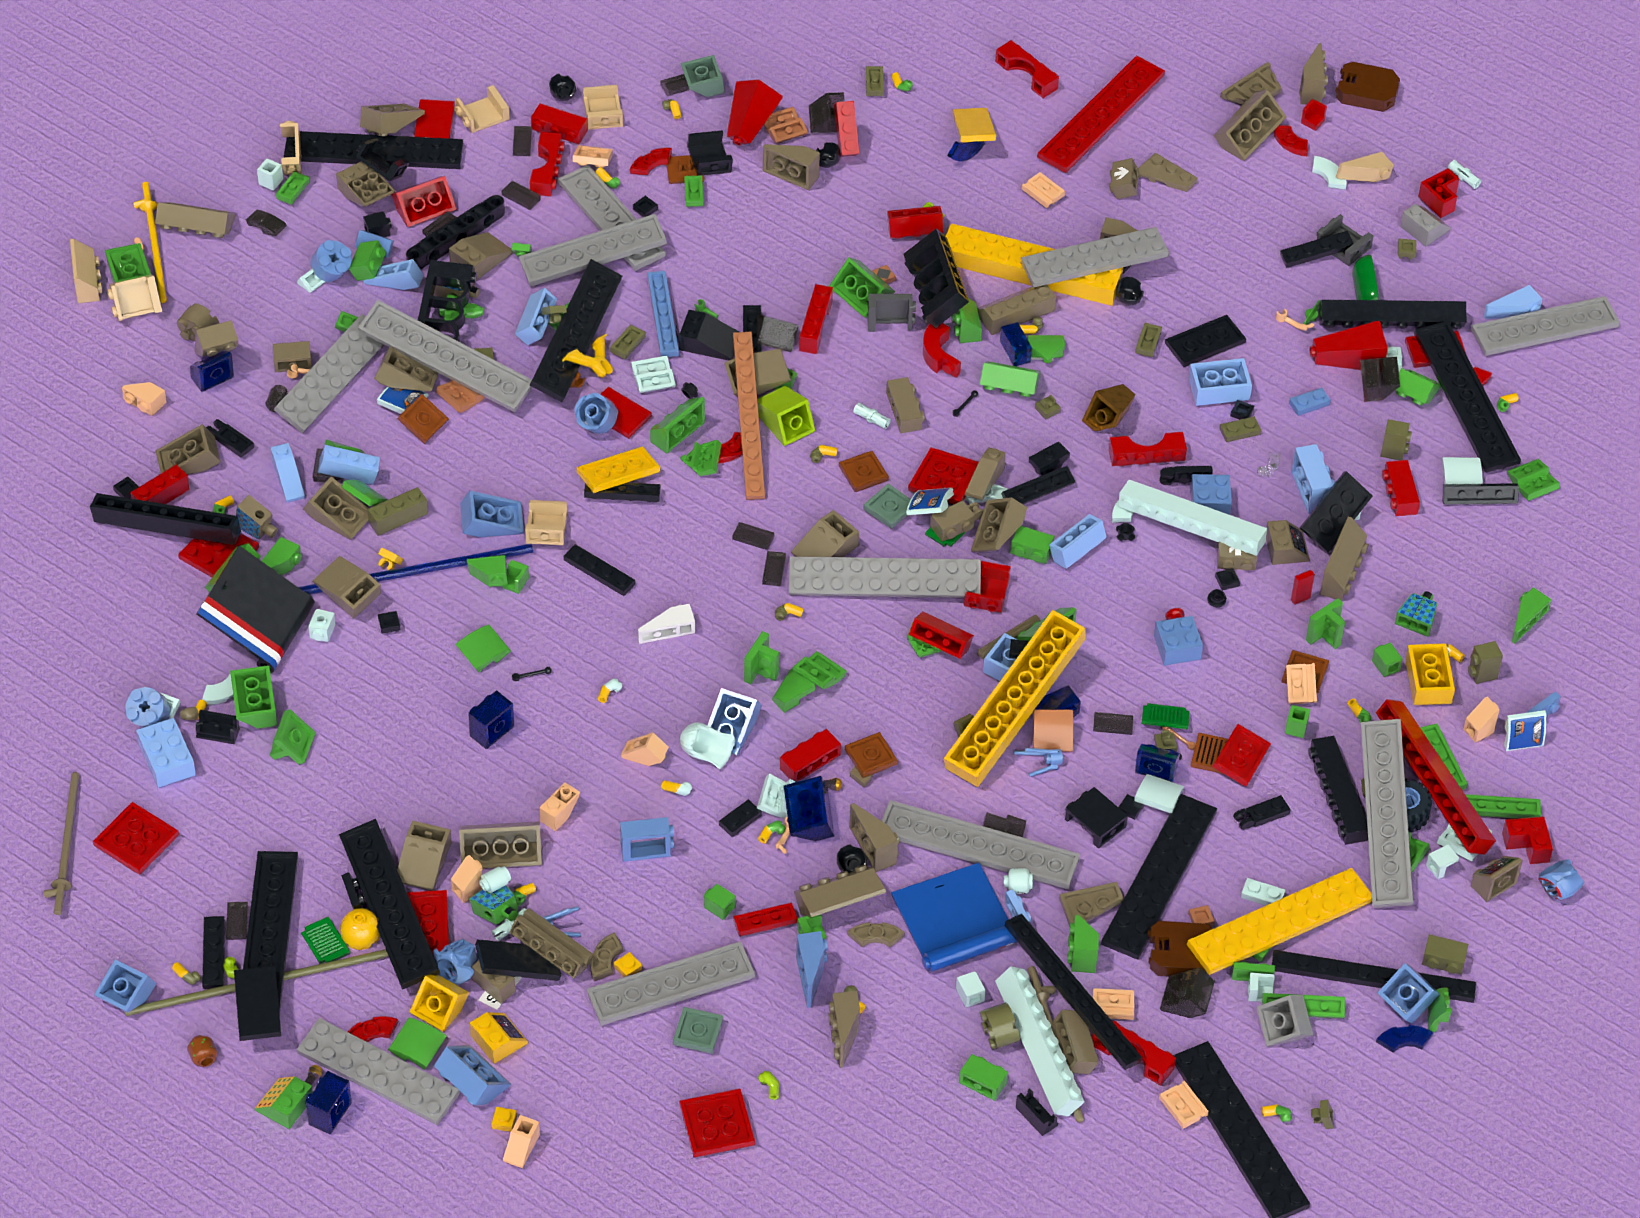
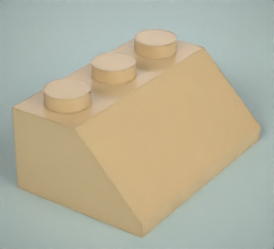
M70 239L77 302L100 301L99 293H102L101 282L98 283V280H101L100 269H96V267H100L99 257L95 256L93 248L75 239Z

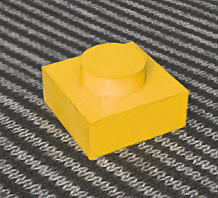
M629 952L614 962V968L623 977H627L640 972L642 964Z
M496 1107L491 1128L511 1132L514 1127L517 1110Z

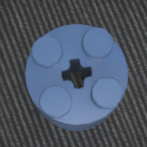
M327 240L312 255L310 261L311 268H313L315 275L323 281L332 282L344 275L351 265V250L338 241Z
M598 393L584 395L575 406L577 423L593 433L605 434L614 426L618 409L611 400Z
M149 687L134 689L128 697L125 706L127 718L141 728L168 720L171 712L170 704L165 696Z

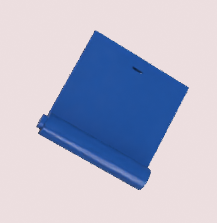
M980 863L891 892V896L922 956L923 966L930 972L1017 943L1016 939L1004 926L1008 918Z

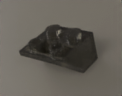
M844 92L825 93L809 105L810 133L837 132L834 104L836 102H845Z
M1397 356L1360 360L1364 402L1383 400L1400 387Z
M1200 967L1169 976L1160 1010L1187 1018L1206 1014L1215 981Z

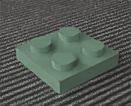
M887 484L863 505V510L892 529L907 516L906 511L911 499L890 484Z
M683 1007L673 1038V1045L713 1054L723 1023V1015Z

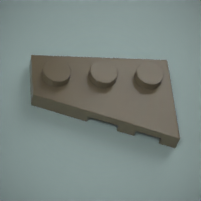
M1113 882L1059 894V900L1070 927V923H1074L1075 915H1079L1088 922L1122 903L1123 896L1118 883Z

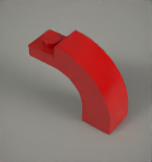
M942 323L935 328L932 324H929L923 337L924 360L935 373L942 369L945 373L956 378L960 374L961 361L949 355L941 348L949 340L950 327Z

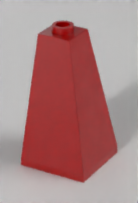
M759 79L736 81L727 137L739 146L750 144L778 106L783 96Z
M1375 321L1314 338L1309 351L1310 357L1314 358L1316 365L1381 373L1384 370L1388 347L1380 321Z

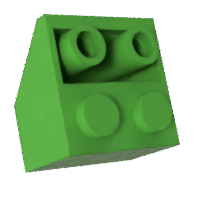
M969 298V303L951 316L952 323H955L954 334L958 336L959 343L981 341L982 327L976 302Z
M1075 915L1074 923H1070L1067 963H1071V972L1095 973L1099 933L1082 917Z

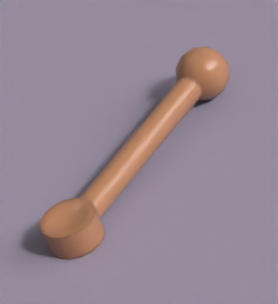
M1162 726V730H1170V733L1174 732V736L1185 743L1189 750L1195 749L1194 742H1189L1171 728Z

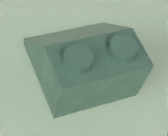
M714 55L681 63L690 90L707 97L725 93L723 78Z

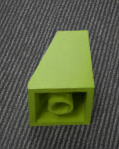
M783 386L757 399L758 417L783 446L815 432L808 399L787 386Z

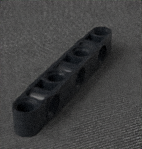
M493 195L445 224L406 251V261L413 259L421 270L429 265L430 260H438L449 253V248L461 239L477 235L502 218L505 214L504 198L500 195Z

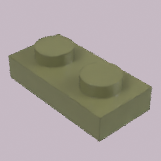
M866 66V96H884L883 66Z
M1144 323L1135 353L1153 357L1162 327Z
M630 324L612 344L610 352L626 359L646 337V332Z
M1255 416L1220 424V431L1226 442L1261 435V428Z

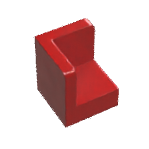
M1312 99L1303 108L1301 124L1316 131L1325 121L1327 106Z

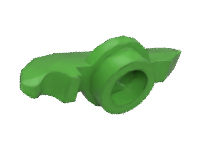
M1318 300L1312 309L1306 310V319L1303 324L1307 325L1310 321H1315L1318 318L1317 311L1321 300Z

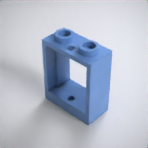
M668 817L620 822V845L623 862L671 857V849L674 848L673 825H669ZM664 837V839L631 843L632 840Z

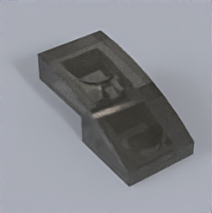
M258 209L246 219L248 226L261 228L263 234L277 236L287 226L278 217Z
M987 812L982 826L1023 837L1026 820L1011 815L1003 818Z

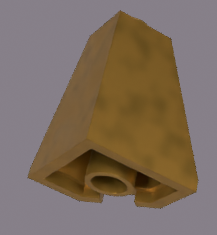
M1124 384L1095 391L1082 421L1093 431L1114 428L1129 410L1136 394Z

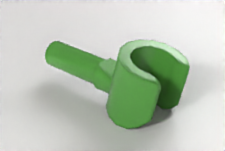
M699 299V305L694 304L695 311L704 312L716 319L718 318V314L706 308L704 300Z

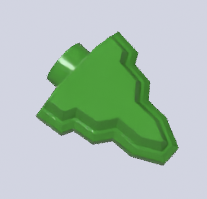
M448 294L447 298H457V296ZM468 303L464 307L465 319L484 315V308L474 303ZM439 310L440 317H444V320H453L459 315L454 310Z

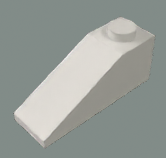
M690 604L670 607L638 629V643L642 644L695 633V619Z

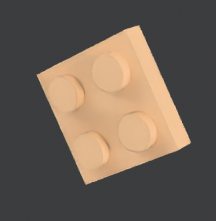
M578 145L573 154V162H577L578 165L593 164L595 167L603 168L608 166L613 155V149Z

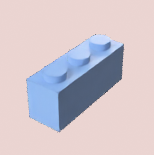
M546 288L530 295L515 335L526 345L543 337L549 321V315H543L542 308L555 306L557 298Z
M325 445L319 458L318 473L348 480H360L363 483L373 485L378 474L380 457Z
M1088 514L1049 545L1053 562L1067 569L1106 539L1103 521Z

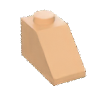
M652 732L627 741L620 756L623 759L651 766L659 764L665 759V754L669 747Z

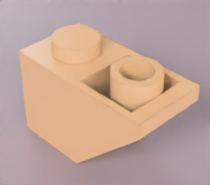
M151 382L129 384L122 387L123 399L128 404L136 406L140 411L146 412L151 416L167 403L165 390Z
M1487 696L1466 717L1463 730L1475 743L1494 733L1499 714L1497 704L1492 702Z
M564 782L539 807L540 822L556 831L569 818L580 796V792Z
M470 855L464 859L451 878V889L463 903L482 890L479 881L481 880L483 867L478 860H474Z
M522 1115L519 1116L511 1131L503 1162L520 1168L524 1167L540 1136L538 1121Z

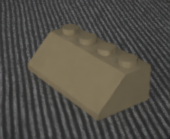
M1268 90L1258 91L1213 136L1222 149L1244 161L1282 123L1286 115Z
M158 202L155 224H160V228L171 229V226L178 227V231L188 232L189 229L195 230L196 234L202 235L210 232L213 233L212 236L223 238V235L230 233L236 213L172 202Z
M1048 285L1034 288L1029 287L978 307L979 319L990 334L994 335L1030 321L1034 317H1040L1055 310L1056 296Z
M1348 516L1324 570L1320 595L1333 599L1339 598L1341 601L1344 595L1349 594L1351 584L1349 583L1350 581L1354 582L1357 574L1356 567L1360 568L1363 560L1361 556L1366 554L1369 546L1366 543L1367 534L1352 517Z
M540 821L459 826L461 864L470 855L474 860H478L483 868L542 865Z
M866 865L855 867V871L850 873L848 871L837 873V877L829 879V877L817 880L818 883L814 885L810 883L801 885L799 890L794 891L800 914L808 917H814L886 893L875 869Z

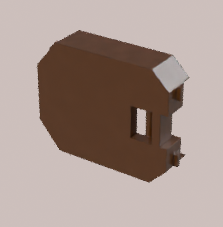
M1352 61L1343 65V69L1341 68L1340 71L1341 79L1343 80H1339L1338 87L1335 90L1336 98L1341 104L1381 112L1395 105L1400 78L1393 69ZM1353 77H1356L1355 83H1352Z
M1158 921L1148 931L1150 943H1154V950L1151 949L1150 957L1148 958L1150 969L1157 976L1207 979L1210 975L1189 949L1187 942L1189 939L1213 928L1209 924ZM1165 940H1169V950H1165Z

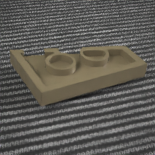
M1154 153L1138 168V178L1141 176L1149 178V181L1154 183L1159 181L1165 183L1167 187L1184 192L1191 189L1198 177L1157 153Z

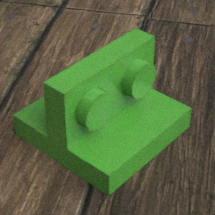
M1339 598L1310 616L1306 641L1310 645L1323 638L1334 649L1341 646L1345 621L1341 617L1343 602Z
M764 631L761 632L744 658V682L750 685L758 674L774 681L779 676V652L769 648V633Z
M291 709L284 711L273 740L270 756L274 760L290 756L298 765L305 763L316 732Z

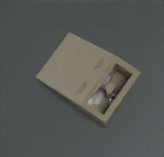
M1322 43L1317 45L1303 67L1299 91L1300 104L1307 105L1312 99L1322 103V98L1326 96L1324 85L1328 83V75H1325L1327 65L1323 63L1325 61V50H1322Z
M362 161L336 173L339 191L348 200L363 207L395 193V190L379 173Z
M781 348L753 353L757 395L791 381ZM734 358L724 364L733 393L738 398Z
M832 510L819 519L791 553L795 557H844L859 546V531L835 510Z
M341 556L334 560L312 581L353 619L381 594V584L366 571Z
M412 820L397 869L403 884L431 891L434 890L452 844L451 829Z
M857 991L833 993L832 1001L829 1002L830 1013H828L829 1025H832L831 1040L835 1044L834 1059L839 1061V1068L843 1067L859 1031L860 1005Z

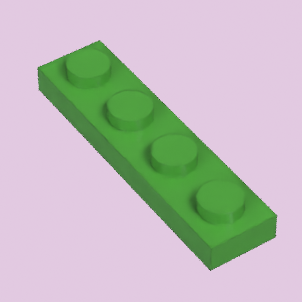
M1438 723L1420 727L1460 788L1466 789L1468 783Z
M1465 794L1479 816L1519 819L1541 817L1540 799Z
M1263 993L1262 1005L1296 994ZM1303 995L1309 1017L1344 1019L1345 997Z

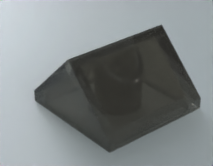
M758 314L757 344L792 352L799 325Z

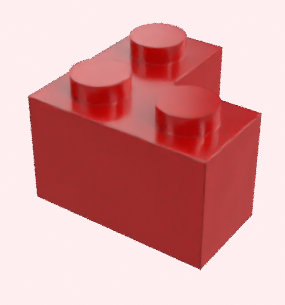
M1447 168L1422 181L1418 197L1442 218L1455 211L1457 201L1455 194L1457 193L1459 178Z
M1545 817L1505 820L1502 836L1506 850L1526 848L1530 864L1550 862L1553 847Z

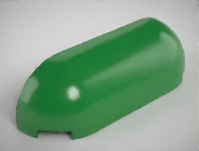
M1365 255L1356 261L1352 271L1356 300H1378V287L1373 259L1371 255Z

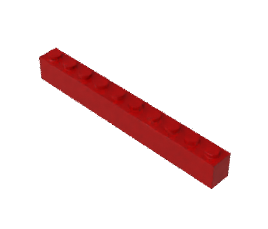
M1386 699L1377 710V716L1380 720L1401 719L1403 755L1423 785L1428 788L1433 800L1469 853L1485 855L1496 842L1495 838L1405 704L1401 701Z

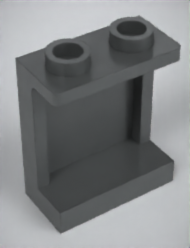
M1340 214L1336 218H1332L1325 227H1321L1316 235L1317 239L1348 230L1354 244L1347 250L1332 255L1350 266L1372 248L1374 236L1369 232L1361 236L1343 224V216Z
M868 294V332H875L876 324L906 323L908 331H912V324H915V313L913 312H916V301H913L912 294Z

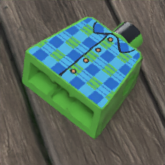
M1425 591L1421 596L1415 593L1411 594L1397 611L1395 624L1429 637L1437 607V602L1432 600V593Z
M506 885L492 893L482 889L469 898L473 913L493 924H499L506 918L509 921H514L518 916L516 898Z

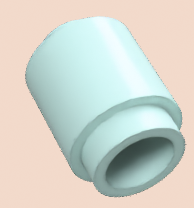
M505 866L501 868L496 867L481 875L480 886L484 891L492 893L507 885L511 881V876Z

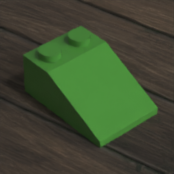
M140 243L105 250L113 283L151 274Z

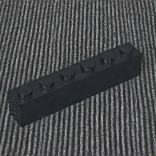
M1335 736L1312 739L1311 746L1308 748V755L1314 761V771L1320 777V787L1322 790H1325L1326 803L1328 806H1331L1332 819L1334 822H1337L1339 837L1343 838L1345 845L1368 841L1367 819Z

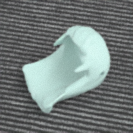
M694 722L682 731L680 745L690 756L708 761L718 769H721L731 756V751L735 745V737L733 734L718 732L703 723Z

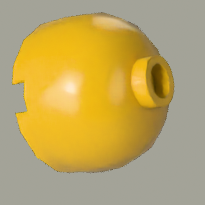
M353 909L343 917L340 933L341 938L348 944V947L357 950L368 949L371 947V944L375 941L377 943L380 939L377 929V917L368 909Z

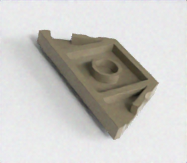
M1267 62L1223 90L1220 97L1243 105L1258 91L1268 90L1275 97L1281 93V86L1276 80L1275 73L1271 71V64Z

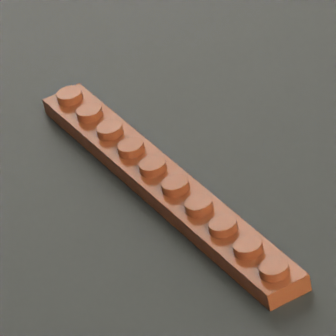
M752 332L733 333L746 500L765 499Z

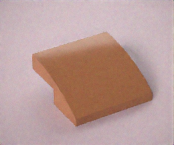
M794 107L772 113L764 124L766 131L776 144L808 134L802 118L798 117Z
M453 380L438 386L436 393L459 413L470 409L485 398Z
M1034 710L1033 748L1061 749L1062 752H1073V710Z

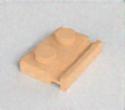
M1041 172L1029 179L1026 184H1022V190L1046 208L1065 196V190Z
M1315 663L1286 665L1289 704L1317 703Z
M1093 988V999L1110 1019L1134 1020V990Z
M1185 1081L1178 1086L1176 1085L1166 1090L1159 1096L1161 1102L1182 1129L1199 1121L1201 1117L1208 1116V1110Z

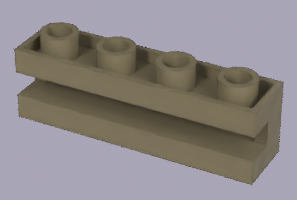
M530 908L524 911L523 916L519 915L516 917L509 932L573 979L587 969L593 953Z

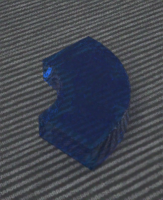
M955 141L947 156L955 161L969 160L983 148L985 142L959 143Z
M1415 1025L1398 1028L1392 1027L1379 1035L1376 1043L1393 1053L1399 1048L1406 1046L1422 1050L1432 1038L1434 1032Z

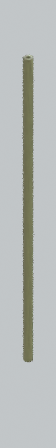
M386 949L291 970L285 972L284 980L389 956ZM235 983L141 1004L128 1013L125 1011V1016L235 992Z

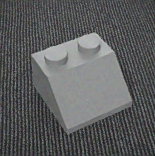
M1414 204L1403 212L1400 227L1424 246H1428L1451 230L1450 226L1420 205Z
M1289 995L1257 1006L1266 1046L1293 1042L1313 1035L1303 995Z

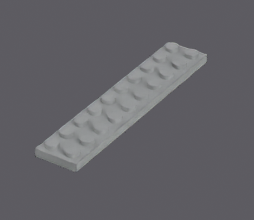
M379 300L376 301L358 327L359 332L388 347H393L403 355L513 412H516L532 388L529 386L532 379Z
M790 557L789 595L965 598V592L980 594L981 559Z
M1401 719L1361 722L1373 908L1414 905Z
M892 800L889 801L882 818V822L887 824L892 832L898 835L900 842L973 863H980V865L1009 872L1012 868H1026L1029 870V873H1033V880L1068 890L1080 859L1079 853Z

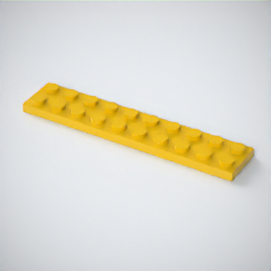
M1349 868L1189 939L1187 946L1206 972L1211 975L1233 965L1234 962H1240L1371 903L1372 893L1353 868Z

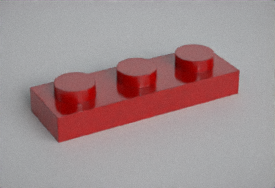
M792 902L733 916L739 937L796 924L798 920Z

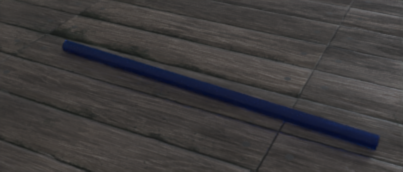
M532 544L520 545L381 571L369 575L377 582L465 566L468 565L467 559L505 555V558L529 554L533 553ZM315 584L299 587L310 595L323 592Z

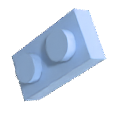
M1013 889L1006 891L1005 905L1012 918L1023 914L1031 923V916L1028 911L1025 912L1021 897L1017 896Z

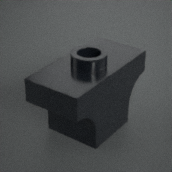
M1058 441L1030 456L1028 462L1039 474L1045 475L1060 469L1063 463L1070 458V452Z

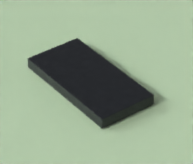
M1228 315L1165 339L1166 346L1183 367L1246 343L1245 336Z
M1344 471L1303 522L1300 529L1325 553H1328L1338 541L1348 516L1355 520L1373 495L1347 471Z
M479 939L475 943L483 974L559 981L561 978V972L557 966L526 944Z
M275 966L234 970L239 1040L281 1037Z

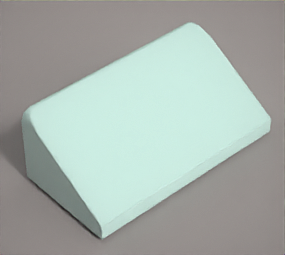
M313 269L297 280V284L309 293L326 282L319 279Z

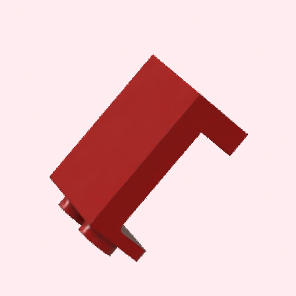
M981 561L980 594L965 592L964 606L1001 613L1010 579L1011 566Z

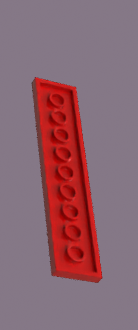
M1136 55L1038 152L1037 158L1067 173L1165 75V70Z

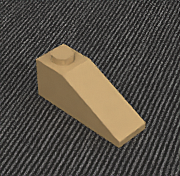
M1383 152L1340 163L1336 178L1369 182L1386 180L1390 178L1394 164Z

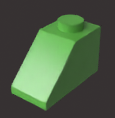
M505 555L467 559L470 575L489 587L508 585V568Z

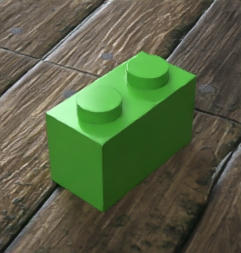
M375 240L359 244L349 267L350 272L357 281L375 278L386 255V251L379 241Z
M1020 526L1011 541L1010 553L1046 564L1051 554L1049 545L1054 541L1055 536Z
M971 1054L959 1074L960 1084L993 1101H996L1007 1084L1008 1072L1004 1068L995 1066L987 1062L983 1057H977Z

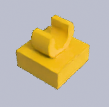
M382 547L378 555L383 557L378 565L384 567V564L389 562L387 567L389 571H393L394 563L401 565L403 561L402 557Z

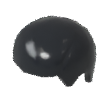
M556 74L551 77L549 88L551 95L555 99L567 101L575 95V82L568 75L561 76Z
M827 142L822 149H816L817 152H820L819 166L830 168L839 162L840 148L838 144Z
M1133 277L1122 278L1116 289L1118 299L1126 305L1139 303L1144 293L1141 290V282Z
M849 844L842 847L837 853V866L841 872L848 871L850 873L855 871V867L867 866V856L861 848Z

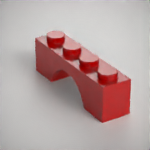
M1010 40L996 49L995 62L1007 71L1022 70L1032 76L1031 90L1043 99L1058 89L1059 76L1022 49L1020 45Z
M540 133L538 157L543 158L547 163L540 168L532 169L530 195L551 197L552 190H556L557 179L555 177L559 176L558 164L562 162V154L560 153L564 152L565 148L562 134Z
M815 284L800 333L799 351L817 354L826 315H829L833 301V287Z
M1172 432L1165 433L1159 443L1151 446L1139 445L1132 441L1129 436L1110 437L1108 450L1112 466L1185 461L1187 447L1184 433Z
M1112 1021L1143 1057L1144 1076L1162 1086L1175 1068L1176 1057L1170 1052L1158 1048L1151 1041H1146L1139 1037L1134 1031H1129L1118 1022ZM1093 1033L1094 1047L1107 1055H1111Z

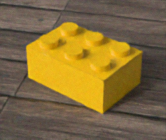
M1446 643L1408 645L1405 662L1413 705L1452 704L1455 687Z

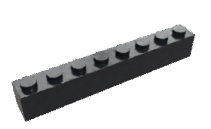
M1321 300L1319 303V325H1324L1326 328H1333L1335 325H1342L1343 328H1352L1353 326L1380 321L1382 328L1397 326L1399 329H1404L1408 326H1415L1416 329L1449 321L1453 329H1461L1467 323L1466 301Z
M96 493L90 505L93 521L96 523L235 545L241 534L239 519L235 515Z

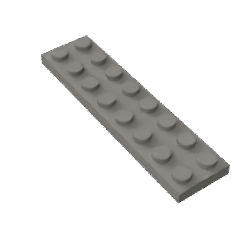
M589 165L558 178V184L600 231L637 220ZM659 246L624 257V259L636 271L665 257V251Z
M652 214L521 255L519 260L531 287L585 270L591 259L600 264H605L665 245L667 241L656 214Z
M1153 227L1021 257V264L1034 288L1169 256V251L1158 229Z
M1606 296L1474 324L1471 331L1484 355L1487 356L1619 327L1620 321Z
M363 314L358 317L274 408V411L301 433L314 422L383 347L384 344L358 331L359 325L365 318Z
M740 941L588 988L587 995L599 1024L602 1026L755 978V972Z
M321 1018L317 1020L297 1048V1054L437 1126L460 1094L459 1089Z

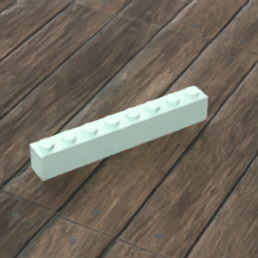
M1128 480L1119 493L1118 507L1213 541L1224 543L1257 556L1266 542L1267 528L1144 484Z
M1010 966L995 982L1004 1002L1008 1003L1016 1021L1014 1022L1015 1027L1018 1028L1022 1043L1054 1114L1070 1116L1084 1103L1081 1090L1074 1080L1072 1071L1069 1069L1066 1057L1062 1053L1058 1039L1055 1037L1051 1024L1046 1018L1043 1006L1036 996V991L1032 987L1028 973L1025 969Z

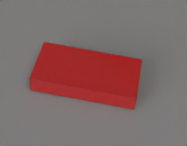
M1312 570L1295 576L1291 601L1294 605L1311 598L1315 576Z

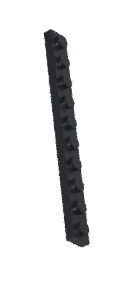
M1019 914L1006 920L1004 925L1121 1067L1127 1070L1141 1063L1143 1057L1024 915Z
M1274 950L1272 965H1275V972L1382 988L1399 970ZM1419 973L1436 990L1448 988L1451 1000L1474 1003L1475 981Z

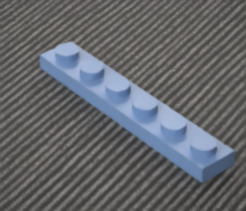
M647 272L660 357L679 356L666 272Z

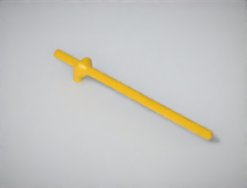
M143 182L144 199L135 201L133 204L135 209L140 208L143 212H146L159 299L161 303H166V290L153 213L157 209L158 204L151 200L149 183Z

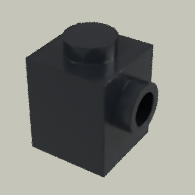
M384 211L363 216L365 231L382 237L390 236L389 228H392L390 218H386Z

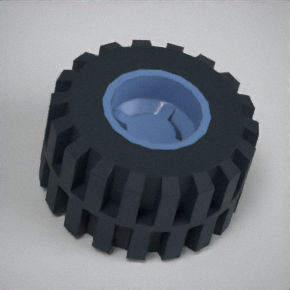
M1405 778L1409 832H1414L1415 828L1418 831L1421 829V826L1427 824L1431 812L1432 796L1431 793H1428L1427 787L1423 788L1421 782L1416 783V780L1413 779L1407 781V778Z

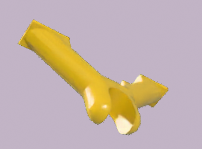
M607 334L598 337L591 345L595 351V357L584 355L578 349L567 353L562 361L567 360L591 368L600 378L605 377L606 374H611L613 367L605 358V337Z

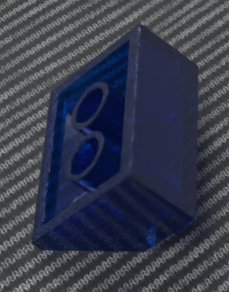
M822 776L783 785L790 835L811 841L834 837L829 792Z

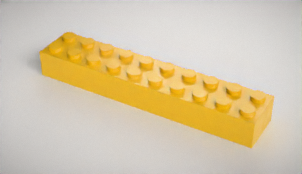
M952 223L945 236L948 239L957 267L1030 286L1032 285L1021 264V257L1056 250ZM1123 267L1047 285L1054 292L1113 306L1117 285L1122 279Z
M1054 610L1050 612L944 757L945 769L972 785L979 787L1085 641L1086 632L1084 627Z

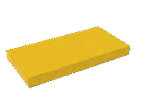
M987 108L953 109V118L961 142L996 140V133Z
M642 446L576 467V472L591 491L596 493L659 473L660 466Z

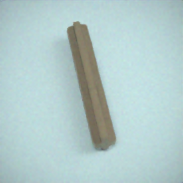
M1033 615L1005 633L1017 639L1022 631L1028 630L1035 622H1040L1041 620L1037 615ZM1002 635L978 649V656L984 659Z

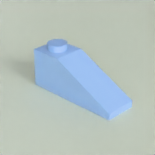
M411 259L380 266L375 278L366 279L363 282L368 285L407 290L419 287L424 274L416 262Z
M1528 285L1487 304L1484 318L1502 319L1539 311L1542 298Z
M289 443L270 447L272 463L286 502L304 499V491Z

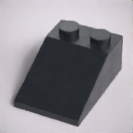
M688 310L679 334V350L729 361L734 357L733 333L739 331L707 313Z

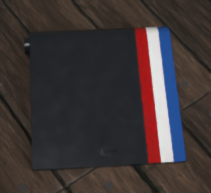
M238 546L196 615L259 658L257 661L258 667L269 665L270 673H273L315 601L309 593L304 592L241 546Z

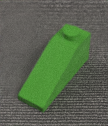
M280 537L262 559V562L280 575H283L300 563L302 559L300 545Z
M1534 587L1530 591L1524 592L1520 597L1519 601L1521 603L1512 638V643L1514 644L1549 611L1552 599Z

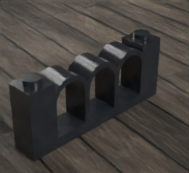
M937 228L903 254L905 266L915 277L914 287L920 292L919 302L923 305L921 307L923 312L922 318L927 324H932L937 328L969 303L948 239Z
M430 260L418 321L437 331L452 333L454 335L453 339L460 342L459 329L465 323L464 307L470 299L469 289L472 290V285L477 280V272H474V266ZM436 285L459 288L464 291L457 298L434 296ZM431 307L454 310L459 313L453 320L429 318Z

